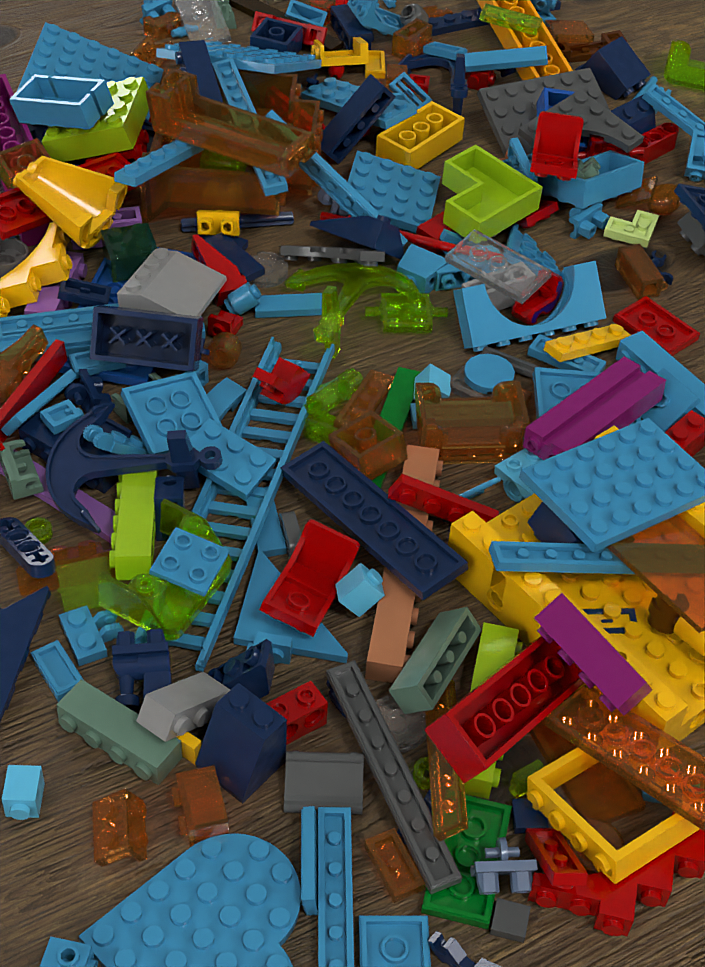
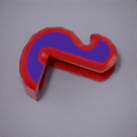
M548 268L539 270L536 281L537 287L517 299L511 309L512 316L529 326L537 323L539 315L550 313L560 300L563 292V278Z

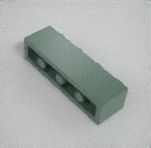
M468 607L438 614L389 689L390 694L404 714L434 709L482 629Z
M82 679L56 704L58 721L63 729L70 733L74 731L82 736L91 747H99L104 750L116 763L126 764L143 780L147 781L149 779L159 785L182 759L181 740L175 737L169 741H163L136 722L139 714Z

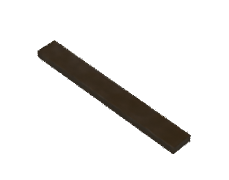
M229 0L231 7L252 17L258 11L299 22L286 17V13L259 0ZM326 33L324 51H338L344 47L343 41Z

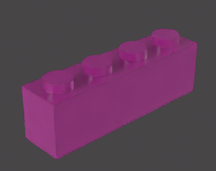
M563 593L558 595L534 617L541 625L537 629L539 634L549 644L555 641L561 647L557 653L569 666L575 662L582 670L578 676L590 689L595 685L603 693L599 699L611 712L617 708L625 716L652 691L648 683Z

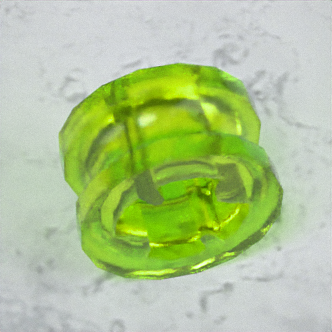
M423 757L416 761L413 778L417 787L423 790H432L439 786L442 775L441 764L431 757ZM424 770L431 771L430 778L423 776Z

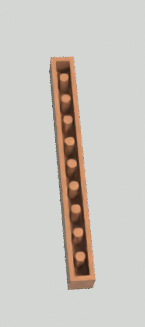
M407 445L402 474L439 487L440 480H435L436 476L441 477L443 461L438 460L440 449ZM397 502L432 531L433 521L429 520V516L434 517V515ZM384 567L382 586L385 596L377 604L366 662L365 679L394 683L411 655H406L407 649H413L415 631H410L411 625L417 626L419 608H415L414 603H420L421 598Z

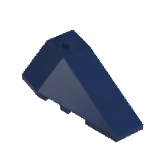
M378 215L376 219L370 216L316 220L310 223L312 227L362 246L384 251L385 254L400 260L404 256L399 227L390 224L391 219Z

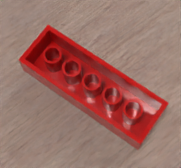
M542 636L537 638L424 729L463 783L488 769L584 684L583 680L578 676L582 670L575 662L569 666L557 653L561 647L555 641L549 644Z

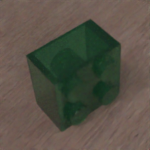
M137 223L130 226L101 230L103 254L113 283L129 280L155 249H158L148 223Z

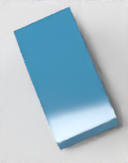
M227 377L207 394L220 422L229 410L232 412L235 410L247 392V389Z

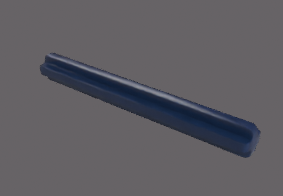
M292 211L240 215L239 224L240 228L294 224V215ZM197 218L181 219L182 232H197Z

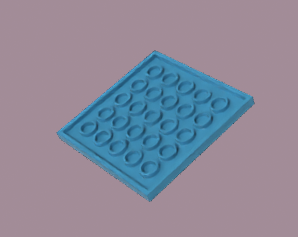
M45 22L17 91L34 74L50 75L51 78L53 76L103 79L106 83L109 81H123L129 77H144L153 98L152 103H154V93L159 88L164 69L159 68L155 64L139 60L135 56L119 52L115 48L104 46L95 40L84 38L75 32L61 29L55 24ZM150 106L149 111H148L147 116H146V119H147L148 121H149V118H150V115H151V114H149V113H150L151 106Z
M219 41L205 42L211 63L233 58L237 69L279 74L321 68L322 60L315 59L313 54L296 55V52L263 50L255 46L241 47L240 44L229 43L228 45L222 44ZM174 43V45L165 44V48H157L156 57L175 60V52H178L179 43Z

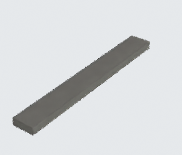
M354 660L326 670L329 683L430 895L461 883L462 876L356 661Z

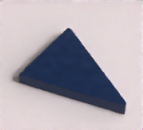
M48 586L0 611V723L5 710L9 707L18 675L25 665L31 641L37 633L44 615L43 610L46 602L50 599L51 592Z

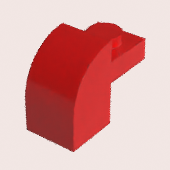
M279 357L271 373L257 367L253 377L261 382L259 387L263 388L260 393L261 395L281 404H289L300 395L311 374L300 366Z

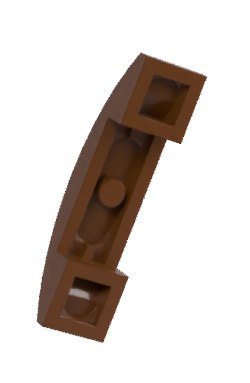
M620 30L601 33L600 41L568 46L565 40L556 43L567 62L588 61L599 49L623 36L625 40L626 38Z

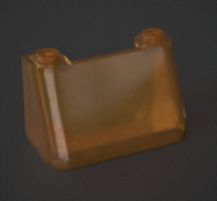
M503 381L498 383L493 388L492 397L441 398V391L438 385L434 383H415L418 446L440 449L438 460L443 461V464L500 463L524 449L525 430L530 424L520 381Z

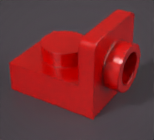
M223 310L218 315L210 314L208 316V335L231 342L243 326L242 316Z

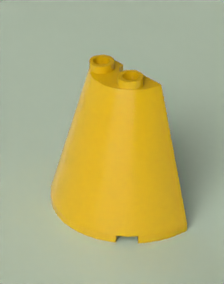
M41 156L35 162H31L27 170L25 169L21 173H17L13 180L14 186L18 187L78 246L84 249H89L96 245L107 233L114 222L112 217L115 215L116 209L120 210L128 189V185L114 182V177L45 156Z

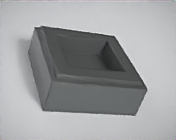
M497 898L490 935L524 943L531 906Z

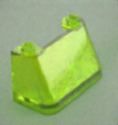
M676 39L672 40L664 70L665 80L671 84L705 91V62L690 59L691 47L687 42Z

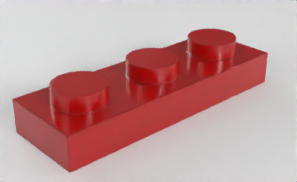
M526 828L525 841L552 886L561 889L586 886L588 873L560 831H556L554 828Z

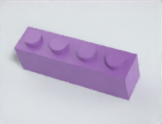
M66 251V255L68 254L72 261L69 278L82 280L87 275V264H84L83 253ZM61 282L42 286L37 302L27 304L24 314L66 310L72 307L73 302L58 299Z

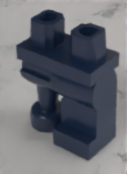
M163 629L148 630L147 643L135 644L134 632H118L116 645H112L113 668L120 687V695L115 700L136 712L140 709V698L134 694V681L144 680L143 699L146 694L172 684L169 644L165 640Z

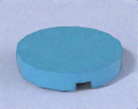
M479 354L470 358L465 365V382L471 389L479 393L487 394V392H494V394H501L513 385L515 374L513 365L501 356Z

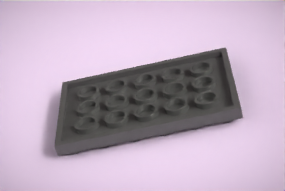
M590 68L478 90L477 96L504 156L508 150L510 138H518L525 153L532 154L533 146L519 136L518 132L521 126L537 117L536 103L544 87L573 92L581 89L610 111ZM591 134L587 137V145Z

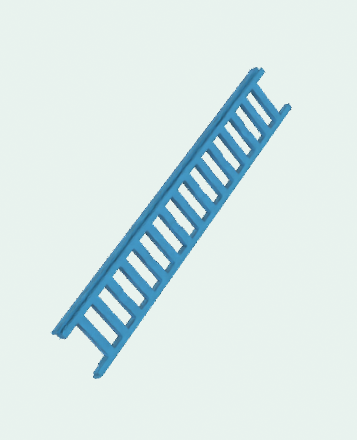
M271 337L258 365V368L269 373L272 372L282 351L281 343L275 342L274 337ZM331 344V347L326 349L320 363L285 359L300 366L308 373L315 374L314 379H308L303 390L308 391L306 397L298 396L291 403L282 404L301 408L299 414L256 409L258 403L274 405L281 403L261 395L260 393L263 389L259 387L261 382L253 377L229 430L241 438L264 439L286 444L284 450L258 447L276 458V462H279L277 468L272 469L263 479L271 481L269 487H257L250 495L263 499L260 508L214 501L217 494L236 495L207 478L183 529L196 536L206 534L246 541L243 549L222 546L229 549L226 560L237 561L234 570L221 568L214 581L226 582L228 586L225 592L209 589L205 596H201L173 583H170L169 586L164 585L158 595L153 594L136 631L135 644L147 643V631L157 629L161 619L210 627L206 637L163 630L165 640L168 641L170 646L201 651L195 664L196 671L204 672L282 482L283 473L280 467L291 460L334 355V344ZM250 420L292 425L294 427L292 432L250 427L248 424ZM210 513L223 516H237L243 519L254 518L255 521L252 528L208 522L206 518ZM171 597L186 600H199L204 603L217 604L219 607L216 614L169 607L167 605Z

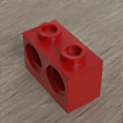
M312 681L266 703L287 719L286 745L327 724L328 702Z

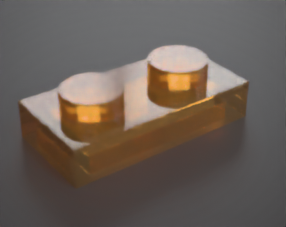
M395 828L365 840L364 847L394 903L425 889V882Z

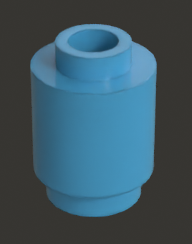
M247 282L229 293L224 303L230 313L242 315L260 304L259 298L262 294L255 284L251 285Z

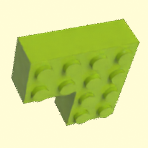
M129 77L123 81L107 82L106 84L114 104L105 115L100 116L101 118L91 129L83 130L81 128L48 126L41 142L49 158L67 162L134 149L153 101L144 77Z
M474 145L444 162L442 184L457 193V195L446 200L443 224L477 246L538 210L543 187L481 147Z

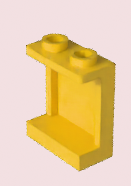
M353 37V50L324 51V45L319 40H314V45H311V54L315 55V59L322 60L321 67L369 64L368 42L361 37Z

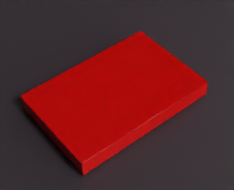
M647 296L614 314L613 322L622 326L631 335L644 331L671 356L699 340L700 336L698 331Z

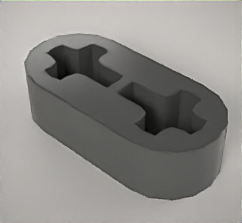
M294 511L279 514V521L289 559L301 537V531Z

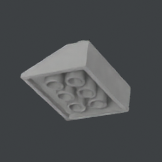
M158 248L148 256L118 291L119 307L200 317L227 279L225 275L178 251Z

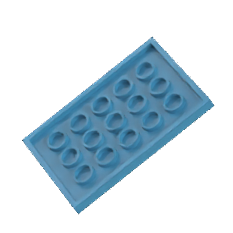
M649 418L523 468L519 476L593 553L705 502V468Z

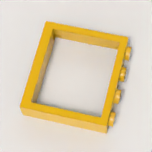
M618 724L527 777L526 795L527 799L533 804V808L539 810L556 831H561L570 840L576 851L582 852L593 863L595 869L598 872L602 871L614 884L705 826V800ZM610 755L675 812L674 815L619 850H616L554 791L555 788Z

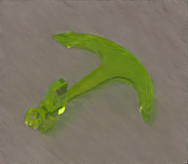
M344 263L322 266L305 272L300 268L284 282L286 287L299 291H304L306 285L324 281H338L344 284L339 296L336 286H327L322 293V318L319 320V326L313 330L314 340L324 343L325 352L327 348L331 347V344H334L335 352L332 358H336L340 352L341 326L344 324V315L366 289L374 286H388L408 296L409 302L421 299V294L412 279L396 270L383 266H363L358 263Z

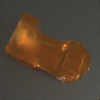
M167 12L155 18L151 16L143 17L144 34L154 42L172 37L171 30L182 27L181 14L178 12Z

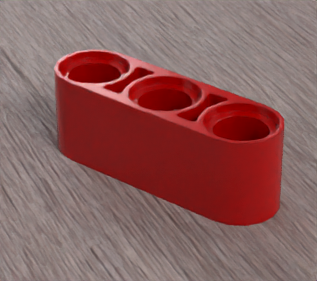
M666 122L641 134L644 136L643 142L635 148L644 147V156L632 158L644 161L645 165L675 149L679 126Z

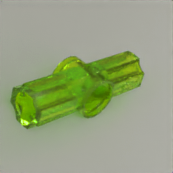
M349 368L331 381L319 385L317 391L307 397V402L304 406L308 414L314 415L315 418L321 417L339 403L349 400L351 395L361 388V383L364 380L361 373L353 368Z

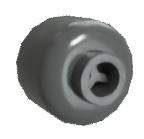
M413 3L406 5L402 9L400 21L406 29L412 31L413 34H417L426 28L429 17L420 5Z

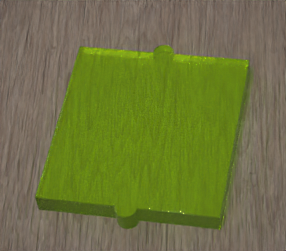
M108 556L56 566L60 585L57 591L61 593L64 612L86 605L89 609L116 604L113 588L115 578L111 577Z

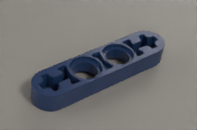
M1 518L0 544L25 571L34 578H45L54 574L56 565L53 554L17 518Z

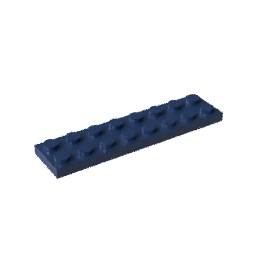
M322 441L280 467L283 477L354 540L358 541L364 549L422 600H425L468 570V562L395 500L389 499L388 494L325 441Z

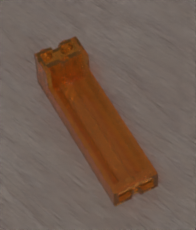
M174 68L163 77L161 85L157 82L145 92L153 130L159 134L286 178H290L300 168V162L306 163L316 153L313 132L201 96L199 94L197 77L194 74Z

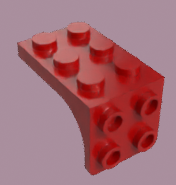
M547 111L540 112L530 172H534V175L538 177L554 175L557 176V179L563 181H570L571 178L576 179L579 145L584 124L582 117Z
M308 520L287 565L263 600L259 610L274 619H278L296 628L300 632L314 637L337 597L335 584L350 571L360 548L359 542L315 520Z

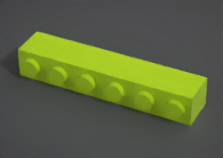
M159 470L118 475L117 499H115V515L113 516L114 532L111 534L112 550L109 553L110 568H115L116 580L149 579V571L154 560L156 530L154 492L155 480L159 477Z
M483 623L470 692L522 650L523 642L517 641L519 629ZM504 754L498 760L502 761ZM495 761L488 769L466 783H463L457 773L454 772L451 791L489 799L491 787L498 788L501 769L495 768Z

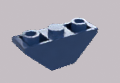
M265 639L259 644L249 647L245 652L230 658L219 667L211 669L208 675L230 690L240 683L259 699L268 695L275 671L272 642Z

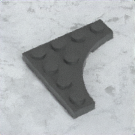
M581 89L547 110V112L582 117L584 124L581 136L588 137L589 134L604 137L603 141L611 143L627 153L643 142V135ZM539 116L521 126L518 135L532 146H534Z
M279 245V255H284V260H298V256H308L307 261H321L322 257L331 258L333 263H348V259H351L363 266H378V262H385L384 251L370 248Z

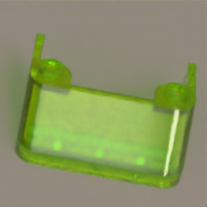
M165 498L161 502L160 532L170 536L175 527L224 547L206 519ZM228 554L205 596L150 574L137 575L126 585L101 572L98 575V605L147 631L150 629H163L165 640H176L184 634L230 574L232 559Z

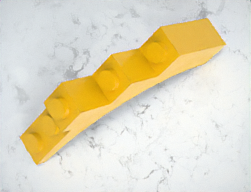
M54 222L49 223L46 234L31 254L13 270L0 278V318L7 317L10 308L37 302L42 286L68 280L70 269H72V261L70 256L66 255V248L70 239Z

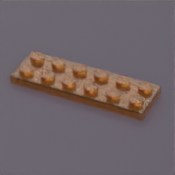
M586 684L545 717V726L701 830H705L704 756L631 710L625 716L617 708L611 712L599 699L603 693L594 687L590 689Z

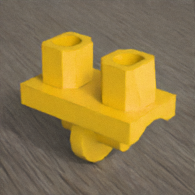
M198 210V235H217L222 232L228 236H239L240 211Z

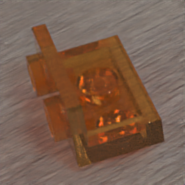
M146 35L130 53V56H135L139 60L155 64L161 68V64L167 59L156 57V49L165 48V44L173 43L168 41L155 45L151 35Z
M125 788L92 802L94 862L103 867L127 856H132L140 862L146 860L148 836L145 826L147 809L144 801Z

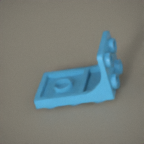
M348 0L347 5L365 28L372 30V28L376 29L383 35H393L399 41L404 39L411 42L414 34L412 31L406 29L401 24L400 15L376 7L378 0Z

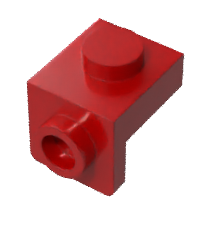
M465 70L467 87L479 90L493 86L496 80L494 70L466 72Z

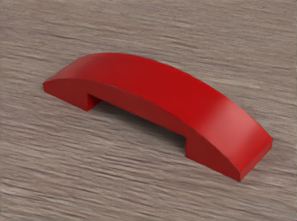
M258 11L255 12L251 28L252 32L268 17L303 26L302 45H314V40H319L324 45L328 28L279 18Z

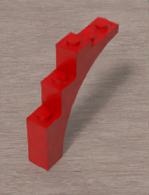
M693 789L705 800V791ZM705 826L616 884L603 872L587 875L586 886L561 889L552 886L545 874L534 872L528 901L536 902L539 906L545 908L557 907L570 910L573 914L579 916H595L593 929L601 930L610 936H628L634 922L636 901H640L650 907H665L672 892L674 873H678L685 878H702L705 872Z

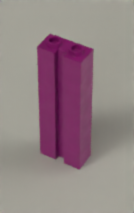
M624 356L529 424L525 430L523 448L545 460L594 440L597 435L614 425L618 429L629 426L662 400L666 379L650 370L646 373L641 372V365Z

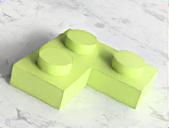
M637 210L632 222L610 216L603 236L647 248L657 225L659 215Z

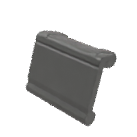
M286 751L284 812L301 813L303 807L314 806L316 813H318V807H351V814L362 815L364 753Z

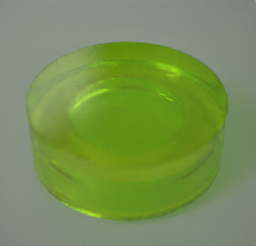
M36 517L24 524L42 544L51 540L53 530L49 520Z

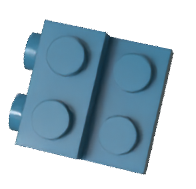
M694 130L692 134L684 174L693 182L705 180V132Z

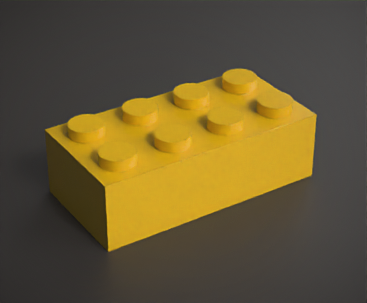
M431 101L418 109L415 115L378 134L375 156L419 169L462 140L465 118Z

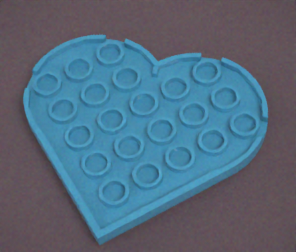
M235 833L213 836L198 842L177 857L80 934L79 941L80 943L92 945L94 959L98 960L101 967H293L287 953L281 946L289 938L298 921L301 903L300 882L289 859L271 843L246 834Z

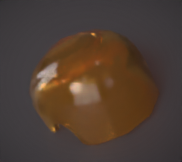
M669 183L656 185L652 195L648 194L647 196L649 210L658 215H668L676 211L681 205L680 198L674 192L677 185Z

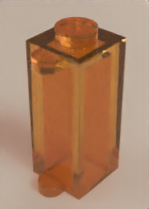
M641 244L619 247L615 267L636 298L640 300L645 296L648 298L659 297L660 292L668 288V284Z

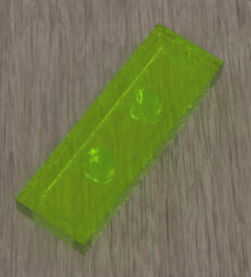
M485 4L479 18L480 21L532 35H537L543 20L539 17L490 4Z

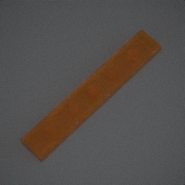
M452 679L434 709L425 711L426 727L457 703L455 682ZM427 735L433 835L439 841H442L468 829L465 786Z

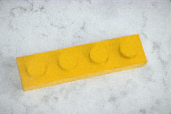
M611 324L546 341L543 350L557 361L563 362L616 348L619 346L620 340L631 336V334L626 332L622 326Z

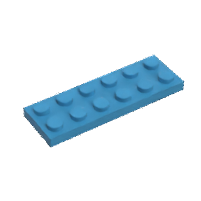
M329 77L318 85L310 86L308 90L301 93L302 101L338 113L360 86L337 80L335 77ZM394 99L373 125L388 129L417 113L416 105L405 100Z

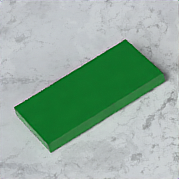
M448 791L439 831L462 876V882L431 895L426 887L421 909L422 914L488 930L495 894H479L476 877H471L470 866L474 865V862L497 861V858H485V848H495L497 837L506 838L512 806Z

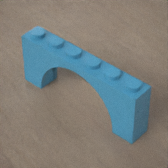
M596 261L563 267L564 288L558 305L546 319L532 326L517 324L504 317L492 304L485 284L453 290L464 349L473 348L474 352L483 351L484 347H488V344L496 343V347L511 344L510 339L518 338V342L532 340V335L537 333L550 336L555 334L554 330L562 328V332L577 330L576 325L583 324L584 328L598 325V320L605 319L606 313Z

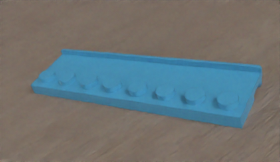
M106 304V306L119 307V304ZM94 306L1 317V364L37 361L56 339L64 341L67 357L70 354L90 350ZM203 322L202 338L205 339V325Z

